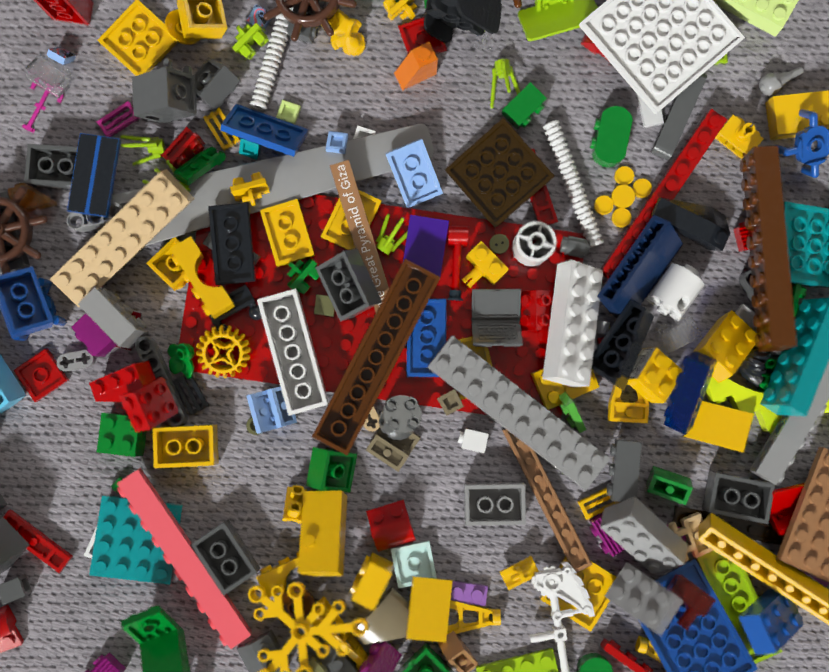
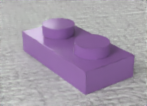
M453 581L451 600L465 604L486 606L488 585Z

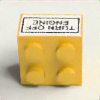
M657 347L642 348L628 384L650 403H665L684 371Z

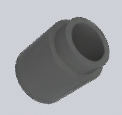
M563 236L560 245V252H563L564 255L582 259L584 255H588L590 249L587 239L573 236Z

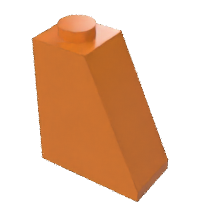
M428 42L411 50L394 72L402 91L437 74L438 59L430 43Z

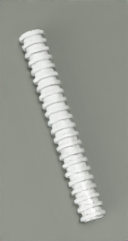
M282 13L276 16L277 21L274 22L275 26L272 29L274 32L271 33L272 38L269 39L270 44L267 45L269 49L266 50L267 55L264 56L265 61L262 62L263 66L260 68L262 72L259 73L260 78L257 79L258 84L255 85V95L252 96L253 101L250 102L252 107L259 110L267 109L266 104L269 103L268 98L271 97L269 93L272 92L271 87L274 86L273 81L276 80V70L279 69L278 64L281 63L280 59L283 57L281 53H284L283 47H286L285 42H287V36H289L287 33L289 21L285 19Z
M554 120L546 123L543 129L546 130L545 134L548 135L547 140L551 142L549 145L552 147L551 151L555 153L553 156L557 159L556 163L559 164L558 169H561L560 174L563 175L562 180H565L564 186H567L566 191H569L568 197H571L570 202L573 203L572 208H575L574 213L578 215L576 218L580 221L578 224L582 226L581 231L584 232L582 235L586 237L590 248L603 244L604 240L600 238L602 235L598 232L600 229L596 227L598 225L594 221L596 218L592 216L593 211H590L591 205H588L589 200H586L587 194H584L585 189L582 188L583 183H580L579 172L575 170L577 167L573 165L575 162L571 159L573 157L572 154H569L570 149L567 148L568 143H565L564 132H561L560 121Z

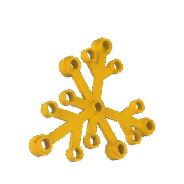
M298 581L293 582L287 588L288 596L294 600L295 620L283 609L282 596L285 593V588L282 585H276L272 588L271 594L274 597V601L266 595V590L261 585L252 587L248 592L250 601L254 603L261 602L268 608H257L254 611V618L261 621L265 618L278 617L291 628L292 635L282 650L270 651L267 648H263L258 652L257 657L261 662L274 659L267 668H263L259 672H275L279 666L280 672H292L289 668L288 654L297 643L300 667L296 672H303V670L313 672L308 663L307 643L322 658L330 653V647L326 643L321 644L312 635H320L336 649L340 656H345L350 651V645L347 642H341L332 633L352 632L356 636H363L369 629V623L364 618H358L353 623L331 624L337 615L346 608V604L342 600H337L333 603L331 611L319 626H311L317 617L326 611V605L323 602L314 604L311 613L304 620L302 596L305 593V586ZM295 586L300 588V593L295 592ZM276 588H279L281 590L280 595L276 594ZM256 590L261 591V597L256 595ZM337 603L342 605V610H337ZM317 605L322 607V612L317 611ZM259 610L263 612V617L258 615ZM358 623L364 624L363 630L358 628ZM299 628L304 629L303 635L299 633ZM341 645L346 647V652L340 650ZM321 647L326 649V654L321 653ZM262 652L267 654L266 659L262 657Z

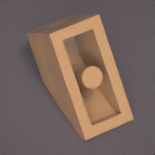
M454 631L447 635L446 642H438L447 661L458 672H470L479 665L464 642Z

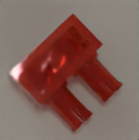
M676 574L666 588L683 600L682 604L686 605L687 609L679 621H677V624L687 631L697 616L705 617L716 601L680 574Z

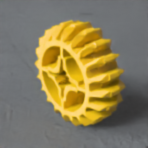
M220 325L219 331H217L215 326L212 327V333L206 330L205 336H201L199 339L202 343H197L196 346L198 349H201L196 352V355L202 356L198 359V363L205 362L202 369L210 368L208 371L209 375L215 371L216 378L219 377L220 373H223L224 378H227L228 372L232 377L235 376V370L241 373V366H247L244 360L250 359V356L246 353H249L251 348L245 347L249 344V341H242L245 334L238 336L239 329L237 328L234 332H231L232 326L230 325L227 331H224L223 325ZM224 337L231 339V341L224 343L216 338ZM210 342L213 344V348L215 350V353L211 358L209 357L207 351V347ZM236 345L240 351V357L237 361H235L234 355L231 352ZM221 348L228 349L226 355L219 354ZM218 361H225L230 365H219L216 363Z

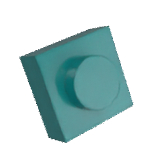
M241 138L239 154L257 160L260 155L261 145Z

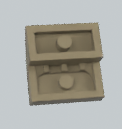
M380 428L366 451L399 472L421 437L413 433L406 439L395 440L388 437L389 435L383 433Z

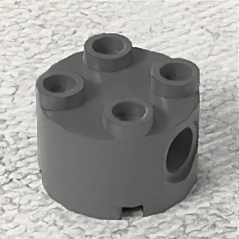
M404 395L388 399L379 414V425L382 432L395 440H402L411 436L422 420V411L417 400L414 397Z

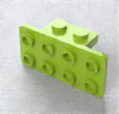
M535 0L534 7L518 11V19L527 40L535 41L580 28L579 24L598 7L595 0Z

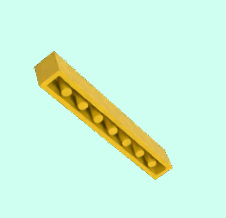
M710 513L699 524V541L829 625V589L795 567L776 559L777 555L714 514Z

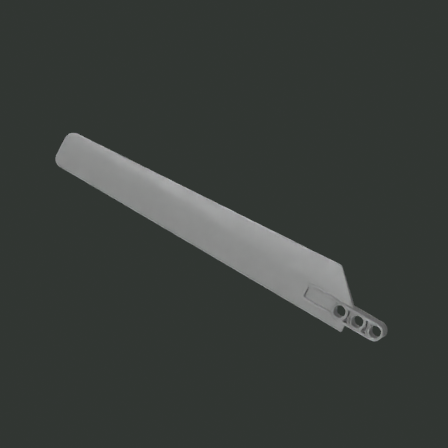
M415 124L351 139L347 142L346 154L326 152L325 145L297 152L294 157L282 155L205 173L189 186L191 189L190 194L195 199L146 246L210 227L208 206L243 203L242 200L236 202L231 193L230 187L233 186L234 178L243 177L245 183L252 181L251 175L253 173L261 172L263 178L266 179L270 193L263 194L262 198L255 199V206H252L251 202L248 201L250 214H253L271 206L335 189L336 185L330 165L349 160L355 181L365 180L391 172L392 170L385 153L422 138L431 159L434 150L429 129L424 124ZM143 188L112 195L108 218L101 217L98 222H95V216L72 212L67 217V224L78 232L103 228L114 217V211L116 209L121 210ZM81 218V225L76 226L77 219Z

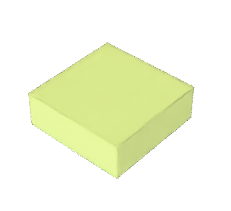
M282 100L276 118L295 124L301 106Z

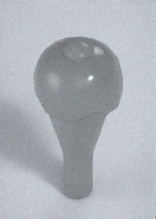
M798 67L789 72L766 74L759 81L760 91L767 96L775 95L791 79L803 74L804 69Z

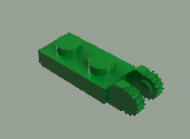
M213 146L209 147L173 172L174 177L189 186L213 167L220 165L225 160L226 155L222 151L217 153L216 148Z

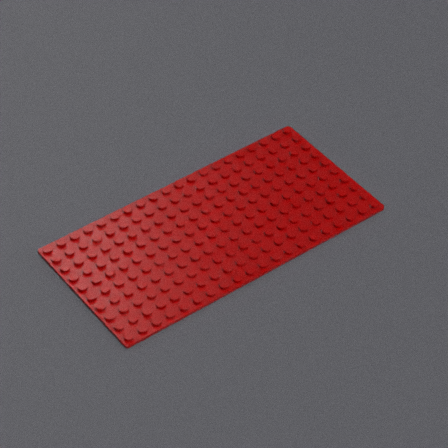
M315 194L298 201L315 256L309 258L317 263L316 266H319L341 252L346 251V249L321 238L339 198ZM381 204L370 225L375 245L378 244L376 239L380 234L387 214L390 215L384 236H390L402 217L405 219L393 238L395 240L394 244L408 231L410 215L448 220L451 226H469L468 246H462L459 290L461 291L463 301L447 300L446 341L452 335L458 340L472 337V289H521V292L531 290L554 291L557 264L569 260L583 263L582 258L564 255L563 252H560L563 236L586 239V237H583V233L552 229L556 237V248L552 255L538 266H525L514 258L512 251L513 240L524 226L522 224L503 222L495 229L487 219ZM260 211L250 214L253 252L261 256L255 266L256 282L215 285L212 249L202 244L210 232V227L197 230L195 243L204 256L202 264L198 267V277L203 284L210 287H223L227 294L246 284L257 305V299L292 290L287 284L295 274L292 277L287 275L291 270L288 264L276 266ZM448 231L441 278L430 299L449 298V291L452 290L454 246L448 245ZM494 235H505L509 240V247L503 254L495 255L509 270L494 285L482 276L472 288H469L467 284L472 278L466 283L462 281V278L474 268L466 258L467 254L481 241L490 249L489 242ZM406 239L394 252L391 251L389 255L376 248L389 288L403 263ZM309 258L302 259L301 261L305 264ZM307 275L303 281L310 288L305 294L299 292L325 389L327 392L335 393L376 312L374 307L353 318L341 322L336 311L334 317L315 315L316 294L328 296L320 277L314 280L311 276ZM189 281L179 344H190L193 347L194 357L191 360L194 365V372L208 374L210 368L202 369L205 362L198 363V359L202 356L196 355V352L201 350L196 346L197 343H202L199 339L201 336H205L206 330L212 333L214 325L211 322L210 316H207L201 307L204 305L202 299H196L191 291L194 286ZM249 306L233 316L222 320V324L232 326L231 332H234L237 328L239 329L238 336L245 334L242 341L248 340L249 344L245 347L251 348V351L246 353L250 356V359L244 360L247 366H241V373L235 370V376L232 378L280 385L263 320H253L249 316ZM521 331L523 346L488 347L492 367L544 407L531 373L544 368L549 331ZM229 338L220 339L224 343L231 341ZM211 342L208 344L207 347L208 355L210 358L215 353L213 344ZM406 343L377 399L388 400L394 396L404 395L414 397L419 405L442 408L437 398L454 390V388L440 377H407ZM236 345L231 351L235 361L240 357V351ZM221 348L219 354L226 355L228 349ZM218 361L216 363L219 365H230L225 361ZM467 398L461 400L464 407L457 410L487 415ZM559 405L549 409L552 414L561 420L562 410Z

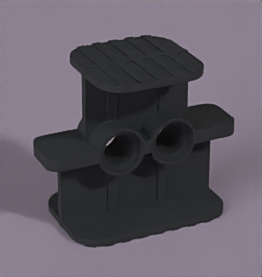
M427 0L424 28L430 36L443 43H448L452 40L453 29L455 28L469 30L477 36L483 35L485 31L495 34L500 26L501 0Z

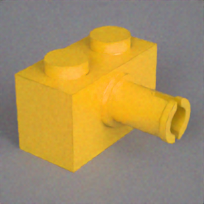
M735 115L728 118L715 137L716 140L741 159L753 147H758L764 138L760 136L755 125L750 127L752 123L745 124L742 118Z
M481 241L466 256L474 268L462 278V281L466 283L472 278L467 284L469 288H472L483 276L494 285L509 269Z

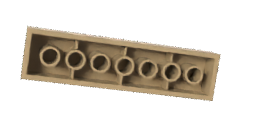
M167 169L159 172L50 280L80 308L78 303L94 287L101 289L195 198Z

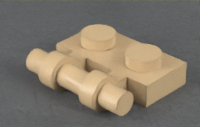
M699 512L680 519L681 528L677 527L676 522L668 524L669 528L680 538L686 535L688 541L687 553L692 552V555L696 558L713 551V549L698 540L699 524L703 521ZM687 553L685 562L689 560Z

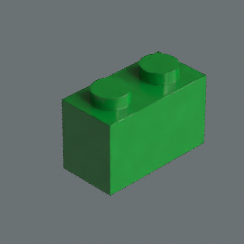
M530 82L503 108L501 114L517 130L521 126L525 128L532 121L530 117L534 113L540 114L546 107L544 104L547 98Z
M656 466L652 467L646 482L647 492L683 505L687 504L693 489L691 478Z

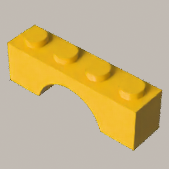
M191 236L170 248L173 253L170 256L176 266L180 265L184 270L181 272V275L187 283L190 281L194 286L191 291L196 299L201 298L204 302V305L201 307L207 316L212 315L216 319L235 307L223 287H210L199 280L198 267L204 256Z
M299 551L296 553L297 556L292 559L288 556L279 560V565L274 567L267 565L260 569L261 573L256 578L259 585L265 588L268 597L272 596L271 590L276 585H282L286 589L289 572L298 567ZM279 588L275 589L276 594L281 592Z

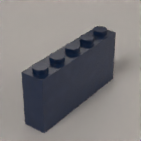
M655 215L652 216L597 295L613 316L618 318L630 299L641 305L682 247L683 243L669 221Z

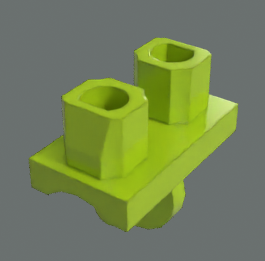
M255 23L252 27L247 24L244 28L238 25L236 29L239 33L235 36L237 43L232 49L247 59H252L256 51L251 46L257 42L262 47L269 41L264 33L266 31L265 28L258 23Z

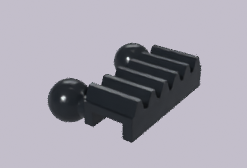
M246 284L227 294L234 304V308L216 319L209 315L217 331H219L220 325H223L224 331H227L228 326L222 324L221 321L246 309L248 306L250 308L249 316L253 320L262 319L259 305L256 304Z

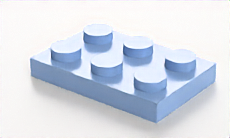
M422 138L385 153L407 208L443 194Z

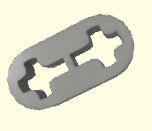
M87 350L65 353L58 357L57 366L62 371L89 368L95 364L96 356H92ZM85 353L86 356H90V360L87 361V364L83 361L79 362V358H84ZM65 358L67 360H74V363L68 364V368L62 364L66 360Z

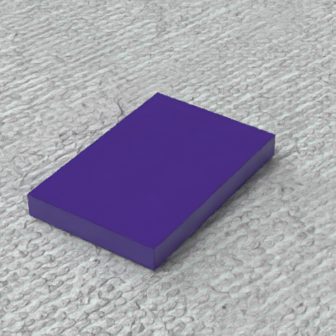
M410 215L403 261L407 259L440 277L449 221Z

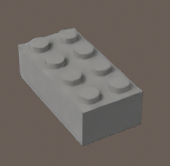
M636 497L604 508L600 528L652 574L685 564L688 544Z

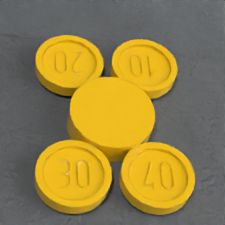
M622 166L616 170L614 179L619 186L612 191L611 198L603 195L599 196L594 202V210L600 215L609 214L613 207L616 206L618 209L613 212L611 219L613 224L620 228L626 227L631 222V213L625 208L633 204L635 196L646 198L652 192V185L647 179H638L634 182L632 188L628 186L634 179V172L627 166Z

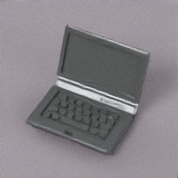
M472 289L471 320L473 346H523L520 325L521 289Z

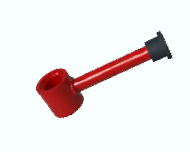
M449 225L448 245L454 246L452 290L449 291V298L447 300L463 301L461 291L459 290L462 246H468L469 226Z

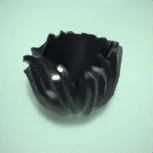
M753 348L738 368L747 382H751L755 387L762 383L764 379L762 374H767L765 363L772 356V351L759 352L758 348Z

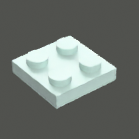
M429 540L391 548L398 589L411 586L412 576L437 579Z

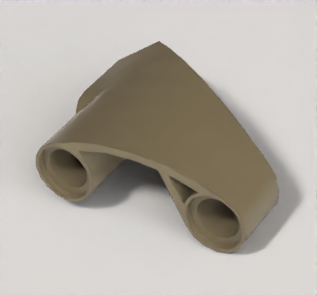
M393 587L384 593L380 599L381 603L375 610L364 618L369 623L367 633L363 636H356L350 632L363 645L406 637L410 601H406ZM358 623V628L363 630L364 624Z

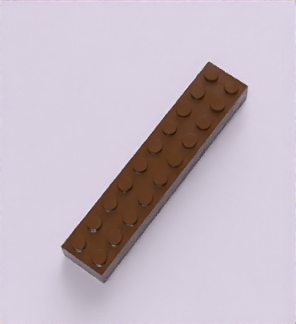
M778 146L753 147L740 161V171L743 172L741 188L745 192L743 208L746 210L747 215L745 218V228L748 229L746 245L750 249L748 266L752 271L750 286L753 288L754 293L751 300L752 306L755 307L753 323L757 327L755 344L759 352L784 351L797 346L779 151Z
M407 259L403 261L312 435L313 438L348 455L441 277Z

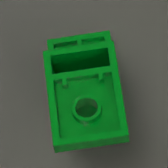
M159 605L149 607L145 611L132 614L120 620L121 628L140 645L142 672H190L184 630Z

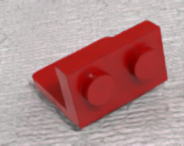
M186 127L161 156L169 160V163L178 169L195 155L202 152L206 143L197 133Z
M531 290L521 292V331H549L554 291Z
M163 377L150 382L138 390L126 392L119 396L135 432L150 430L178 413V407Z
M805 483L775 489L772 492L773 500L769 523L779 536L786 534Z

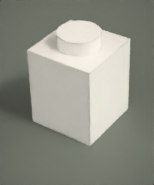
M465 428L464 432L460 431L458 443H461L460 447L463 449L485 453L489 434Z

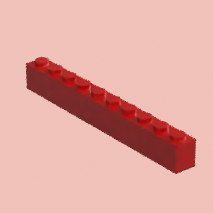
M710 109L704 115L600 270H603L605 277L608 279L611 277L652 218L651 214L658 199L667 198L674 200L728 119L713 109Z

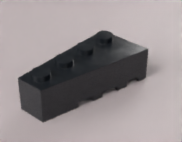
M630 299L593 352L591 370L624 391L654 315L648 309Z

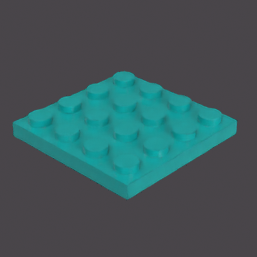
M783 202L791 283L829 288V209Z
M102 495L89 575L170 585L173 565L165 561L163 557L164 552L161 547L157 548L151 539L153 536L150 531H145L141 526L139 515H135L130 510L128 499ZM165 503L180 524L183 505Z

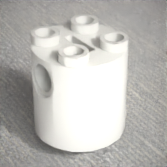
M534 221L527 223L519 230L513 240V256L525 266H538L552 255L556 248V237L550 226L543 222Z
M672 263L646 300L654 306L657 305L658 308L656 310L662 315L667 316L669 314L673 319L680 321L703 289L704 283L700 278L699 272L691 265L685 264L683 267Z

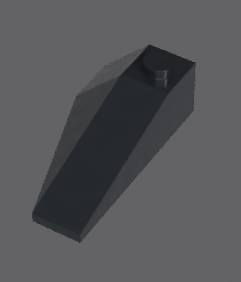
M659 198L651 216L655 215L669 221L675 231L707 250L723 251L730 236L726 216L711 206Z

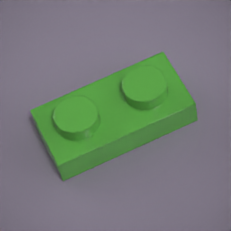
M566 392L559 395L561 400L559 406L563 413L568 415L566 421L572 429L575 427L580 434L586 430L585 425L572 399Z

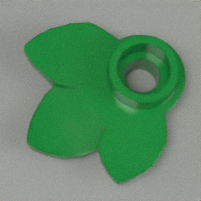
M185 343L179 345L171 344L167 349V353L171 357L169 360L171 373L177 374L182 371L186 378L190 379L194 372V365L191 360L194 357L193 347Z

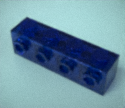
M694 351L689 356H685L682 362L683 371L679 373L676 379L677 388L673 390L670 396L671 405L667 407L664 413V417H666L665 426L684 435L693 428L718 360Z

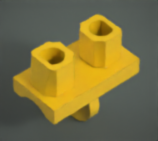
M385 0L383 2V6L388 12V18L391 21L398 15L402 20L407 16L413 19L415 17L413 11L417 8L415 3L409 6L415 0H400L397 3L395 0Z
M261 172L253 173L251 175L252 181L245 183L243 177L233 179V186L230 189L236 202L240 200L243 203L250 201L251 205L255 206V199L262 198L263 194L270 193L266 179L263 178Z
M287 486L282 521H294L301 524L303 491H307L303 486Z
M529 556L499 572L508 590H511L532 579L535 572H539L532 556Z

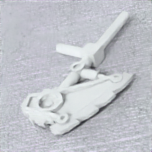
M561 562L563 565L562 569L559 567L555 568V566H550L549 568L546 566L542 571L535 572L534 576H532L531 583L533 587L541 591V595H547L550 598L551 616L554 626L552 631L530 634L529 637L531 643L554 639L558 646L561 672H569L565 646L567 635L561 620L564 617L573 616V614L583 613L592 617L595 616L592 603L587 599L590 597L587 590L582 586L584 584L581 578L574 574L576 571L568 562ZM558 597L572 604L577 609L560 611Z

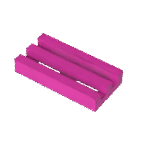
M127 101L96 122L106 137H112L140 118L134 116V108ZM127 108L130 109L128 112H126L122 116H119L114 121H112L104 127V123H106L113 117L117 116ZM133 114V116H131L121 124L117 125L118 123H120L121 121H123L124 119Z

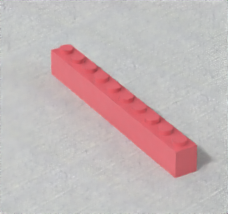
M139 468L118 482L117 485L119 487L117 490L123 498L126 497L128 499L130 510L135 515H139L141 518L140 524L144 530L150 531L153 536L151 539L157 548L161 547L164 552L163 557L168 564L172 563L176 569L174 570L176 577L180 581L183 579L187 585L185 587L187 593L191 597L194 596L198 601L196 603L201 613L205 612L209 617L208 623L213 630L217 629L220 633L219 639L224 646L228 645L232 649L251 636L252 630L227 593L223 596L192 549V542L143 470Z

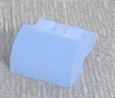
M281 386L247 395L257 434L297 423L295 414L288 415Z

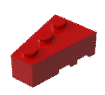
M145 361L90 382L89 385L96 402H122L119 397L120 395L138 390L156 379L150 362Z

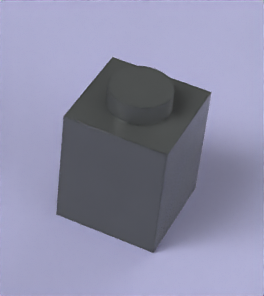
M26 574L0 584V601H2L3 605L32 593Z

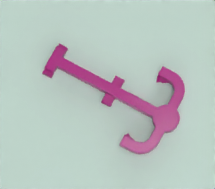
M38 79L32 83L31 89L35 90L38 84H42L46 90L40 102L35 103L36 109L27 125L23 124L22 128L34 133L35 129L31 127L40 110L45 111L46 107L43 104L50 92H58L59 98L57 102H62L64 93L52 81L45 82Z

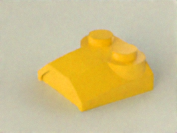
M176 237L172 238L146 263L174 291L183 288L187 283L181 275V272L184 270L180 265L176 266L170 257L173 255L170 248L180 243Z

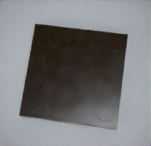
M504 118L445 169V172L495 229L555 177Z

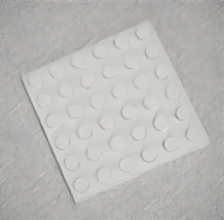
M607 0L579 24V27L654 114H657L745 38L713 0Z

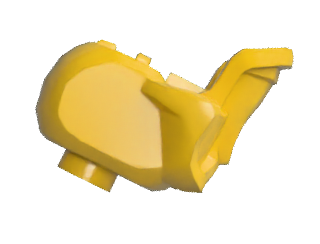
M338 9L329 20L334 30V35L330 36L331 46L334 50L342 47L343 52L348 55H360L366 47L364 35L358 32L362 23L357 19L349 18L343 11Z

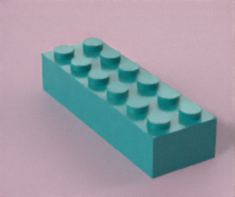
M829 297L805 299L799 306L795 318L797 346L781 352L760 403L776 415L807 417L829 362Z

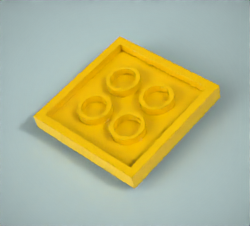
M135 0L97 40L135 76L150 72L178 43L168 34L165 24L139 0Z
M566 556L564 557L562 562H568ZM591 561V566L574 574L581 578L584 584L582 586L589 594L590 598L587 599L593 605L595 616L589 617L583 613H578L568 617L590 632L610 602L605 597V594L617 578L593 561ZM541 595L540 600L551 606L550 598L547 595ZM558 597L560 611L577 609L572 604Z

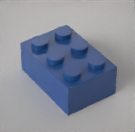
M33 266L0 275V309L11 339L51 328L54 322Z
M774 589L766 590L739 616L755 655L778 653L804 625L803 618L795 603Z

